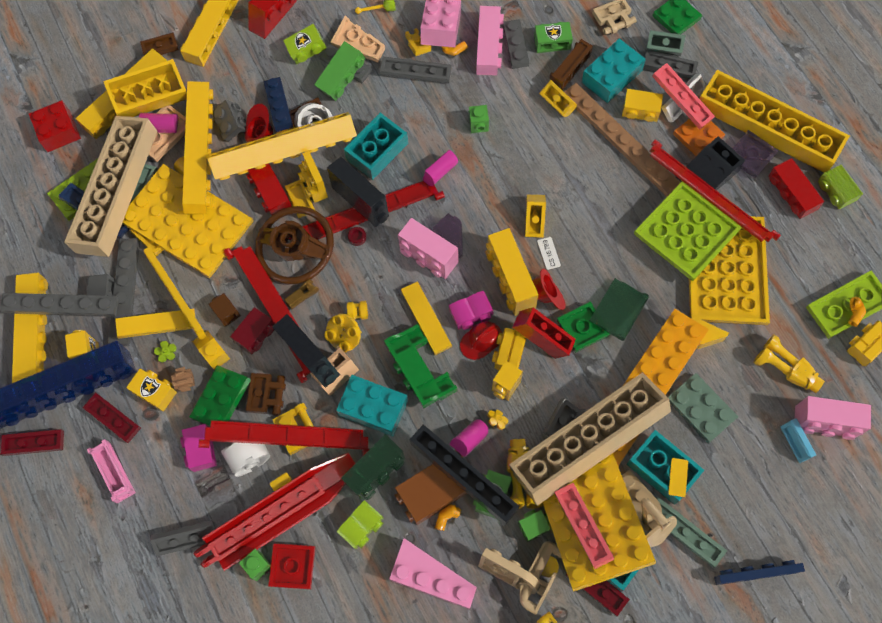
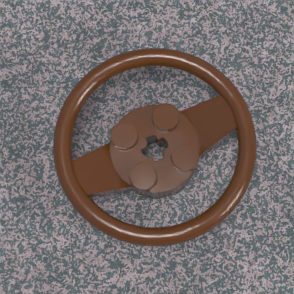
M292 206L282 209L269 217L259 229L255 243V255L272 280L283 284L306 282L317 276L331 258L334 247L331 226L326 218L314 209L303 206ZM306 214L315 218L322 225L326 234V244L311 237L295 221H284L285 223L278 227H270L284 216ZM263 245L272 247L280 258L287 261H299L305 256L319 259L320 262L311 271L296 277L282 276L272 271L266 264L263 256Z

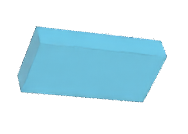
M797 418L780 426L799 463L816 456Z

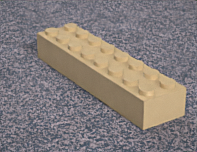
M115 116L64 242L75 253L103 257L110 256L157 134V130L148 118Z
M642 372L509 464L512 473L538 506L555 494V491L568 485L671 412L669 398Z

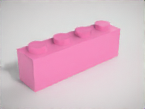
M480 6L476 75H497L498 69H501L502 58H498V54H502V43H499V39H503V28H500V24L503 25L504 14H500L501 7Z

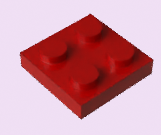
M273 544L268 586L311 590L316 547Z

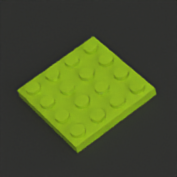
M682 181L634 231V235L691 281H694L742 227Z

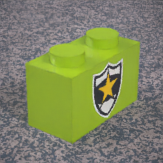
M314 24L283 40L291 58L296 64L305 62L308 58L321 53L327 48Z

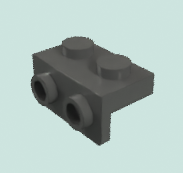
M225 100L213 110V117L225 141L229 142L239 132L246 133V119L242 115L241 107L236 102Z
M565 398L560 399L543 433L550 437L587 410L579 409Z

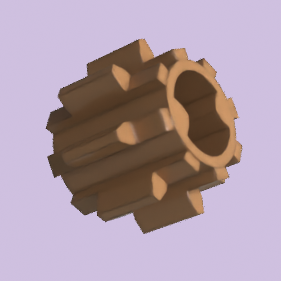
M181 367L175 369L176 372L171 373L172 384L176 391L191 390L190 387L195 386L191 369Z

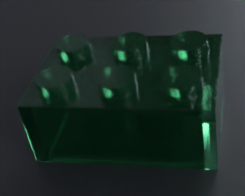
M385 434L341 479L362 502L365 499L368 501L376 493L375 489L379 485L383 486L390 479L389 475L394 470L398 471L404 465L405 456L403 450Z

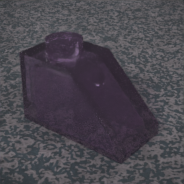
M448 213L433 227V232L458 247V257L461 258L463 256L462 222L458 217H453Z

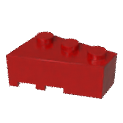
M297 0L249 1V31L265 39Z

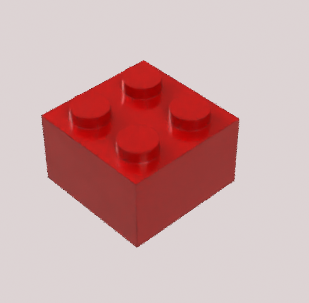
M63 100L29 113L37 138L47 152L81 139L72 114Z

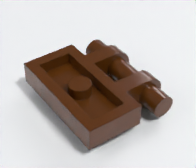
M251 373L246 412L267 414L268 407H273L272 414L280 415L284 401H282L283 391L286 389V384L284 383L285 376L278 375L277 382H271V374ZM270 389L275 390L274 399H269Z

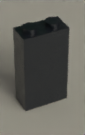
M339 157L327 167L332 188L373 226L377 227L380 223L382 224L387 220L389 212L386 197L342 157Z
M288 314L272 326L325 388L340 376V373Z

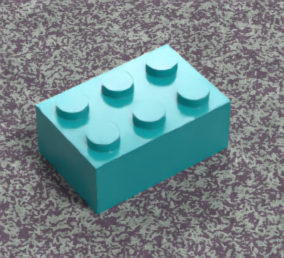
M619 38L584 70L581 83L608 104L643 71L646 59Z
M380 112L344 148L346 160L373 180L408 145V135L406 131Z
M351 375L336 411L342 418L394 437L408 403V397L401 392Z
M654 430L626 465L675 505L683 497L669 495L672 458L688 460L686 493L704 472V469L658 431Z

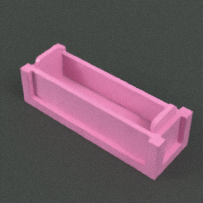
M104 439L101 441V444L94 448H89L87 451L92 455L112 495L111 500L119 503L136 492L111 443Z

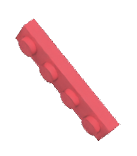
M667 63L652 75L656 82L699 130L715 117Z
M574 483L555 491V495L594 569L614 560Z

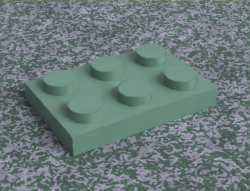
M697 373L668 397L670 404L708 444L738 418L737 414Z

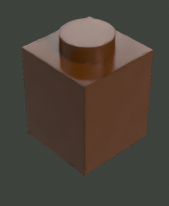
M225 293L214 297L208 304L225 327L241 316Z

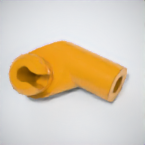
M853 297L850 299V308L853 315L848 323L851 326L857 327L865 316L866 309L859 297Z
M449 505L440 510L435 529L444 531L448 519L460 516V508L456 507V505Z

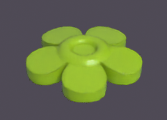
M162 341L160 343L161 348L156 347L154 353L159 356L158 360L162 363L167 359L172 361L175 358L173 352L176 351L177 347L175 344L169 345L167 341Z

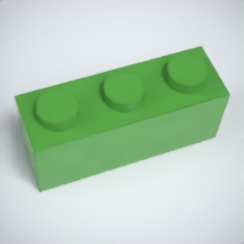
M344 41L314 85L321 92L336 101L343 95L344 88L353 80L356 71L363 66L365 56L361 51Z

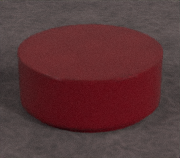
M361 227L351 228L347 235L350 244L353 246L363 245L367 238L365 230Z

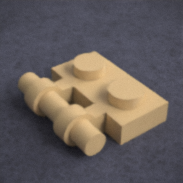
M614 0L593 9L592 12L600 26L607 24L608 27L603 29L604 35L617 33L619 29L629 28L637 22L635 16L628 17L631 14V8L626 0ZM621 19V22L615 24V20Z

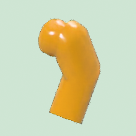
M465 41L455 47L441 46L445 54L453 56L468 49Z

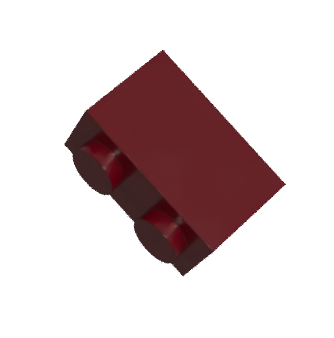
M254 307L230 338L235 344L252 355L262 347L264 339L274 332L272 326L275 323L270 317Z

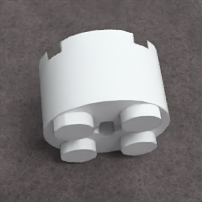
M307 103L301 106L295 113V127L310 124L312 118L320 121L333 116L326 107L317 103Z
M232 442L231 446L221 451L236 477L250 473L252 471L251 468L256 465L260 467L270 458L265 444Z

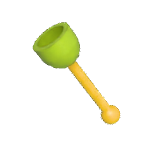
M384 0L381 5L365 8L357 7L355 8V13L360 14L363 11L384 8L388 12L396 11L395 1Z

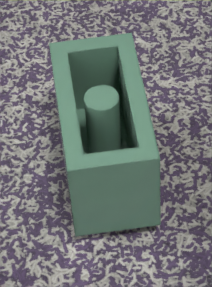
M650 30L646 51L650 50L681 56L686 35Z

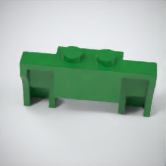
M416 324L399 334L388 337L384 340V344L395 361L393 363L394 369L398 374L402 373L405 378L402 381L406 389L412 390L424 409L434 402L443 400L457 392L458 388L453 384L448 372L434 379L417 351L418 348L428 343V339L426 336L424 337L420 326Z

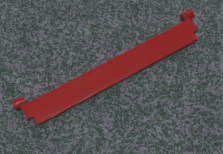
M656 139L652 142L651 146L653 147L650 149V157L759 241L765 240L769 242L772 238L777 241L781 235L775 230L770 232L661 148L663 145Z
M424 181L385 195L388 212L434 196L436 201L445 198L443 191L438 192L435 185L430 186ZM354 207L326 217L333 234L368 221ZM318 221L302 226L316 240L326 237L325 231Z
M240 246L233 251L230 248L225 249L223 253L228 260L235 257L274 323L276 324L288 314L297 324L251 246L245 249ZM290 348L303 370L296 375L300 382L304 383L308 380L306 375L311 373V371Z
M211 421L210 428L205 427L204 439H199L198 448H209L210 441L360 449L362 450L363 457H373L374 450L368 449V437H363V430Z

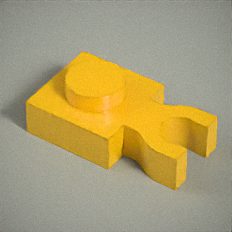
M417 28L414 29V34H410L409 31L405 32L408 46L415 56L431 52V45H421V36H419Z

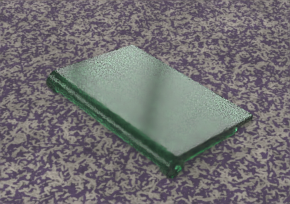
M614 278L589 321L619 340L624 341L646 304L649 295L641 293L628 284Z

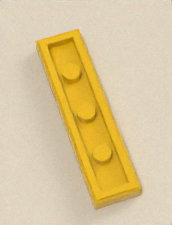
M418 281L402 288L401 293L424 336L428 339V344L434 355L451 348L452 344Z
M190 309L193 315L195 316V310ZM181 310L115 318L118 339L192 329Z

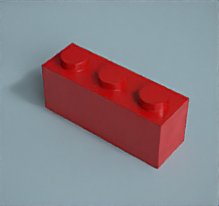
M792 158L773 167L768 175L770 182L777 187L781 197L788 202L792 212L799 219L819 210L825 202Z
M267 163L261 169H255V167L248 169L246 176L250 184H255L256 188H254L257 197H262L264 202L261 204L265 212H270L272 216L276 212L292 206L270 164Z
M534 307L519 311L512 326L513 329L554 359L569 356L576 340Z

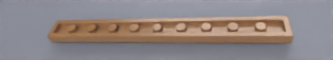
M577 83L564 91L577 104L575 109L666 197L681 183L665 167L650 157L651 154Z

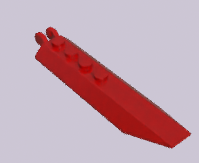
M347 452L308 469L203 536L202 539L207 544L196 549L193 553L194 556L198 558L211 550L213 554L205 558L201 562V566L205 568L218 560L224 571L244 559L254 549L258 550L329 504L356 473L358 467Z

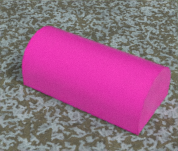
M139 114V118H148L157 133H177L179 121L177 114Z
M451 150L444 153L425 170L423 181L430 186L435 185L458 164L456 155Z
M476 419L453 438L449 445L465 457L486 438L489 432L488 427L482 420Z

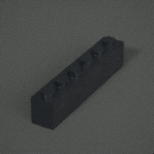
M424 424L409 439L410 444L504 526L518 511L519 505Z

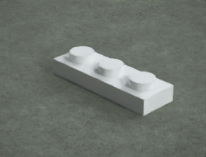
M695 74L686 83L697 97L706 88L701 74ZM672 98L661 107L668 122H674L683 113L682 109Z

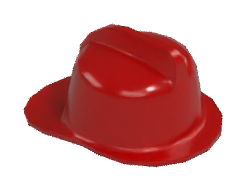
M263 104L254 105L247 114L245 133L247 142L273 134V127L269 122L268 109Z
M544 268L541 269L540 276L532 280L538 293V300L543 303L552 302L558 309H565L566 304L563 295L553 282L549 272Z
M490 321L481 322L474 326L461 339L460 350L462 354L471 360H479L488 355L499 345L497 340L499 333H502L500 327Z

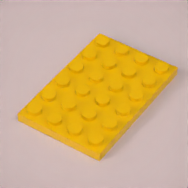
M162 164L130 203L122 224L210 279L226 258L223 251L227 248L232 250L254 221L253 218L207 191V195H210L211 206L207 207V214H184L182 205L183 175Z
M751 216L765 227L764 217ZM742 227L694 281L689 279L690 318L694 316L705 322L752 325H768L770 323L765 240L759 241Z
M613 453L569 484L574 483L614 560L594 569L556 495L553 494L543 501L573 592L656 564Z

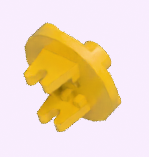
M337 314L328 321L324 336L334 348H341L344 352L355 349L359 344L362 331H360L357 322L351 316Z

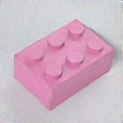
M426 0L421 23V45L456 46L461 15V0Z
M413 218L407 222L398 234L400 252L407 258L412 257L415 259L419 266L430 269L436 277H442L446 280L458 264V247Z
M808 396L795 406V418H797L805 434L818 432L826 437L838 435L846 440H854L871 429V405Z

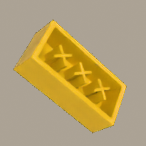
M173 59L103 81L117 116L136 117L140 113H148L187 100L185 86Z
M510 228L488 235L487 250L485 251L488 261L493 263L494 267H492L494 276L498 277L501 282L499 283L501 293L506 294L508 299L506 304L509 311L512 310L514 316H516L519 311L532 307L536 309L538 293Z

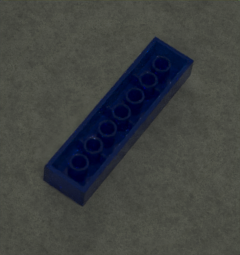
M114 341L0 388V429L6 426L17 425L19 421L25 418L36 417L42 411L53 410L59 404L72 402L76 397L91 394L100 387H108L119 379L123 380L131 377L137 371L130 352L119 341Z

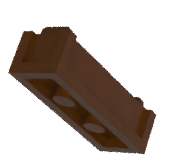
M583 39L579 43L576 42L574 49L554 73H550V80L563 90L589 59L593 45Z

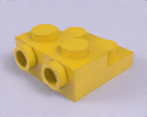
M310 152L302 153L304 161H301L302 164L298 165L300 172L297 174L301 183L305 182L307 186L304 189L308 198L312 197L314 203L328 198L324 182Z

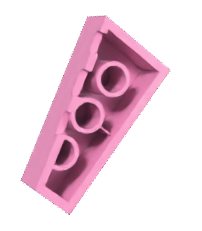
M403 539L389 579L392 582L470 610L477 587L406 539Z

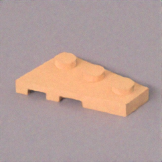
M344 16L331 40V45L338 49L345 41L361 51L366 59L377 63L385 51L383 43L371 34L365 33L359 25L353 24L347 16Z

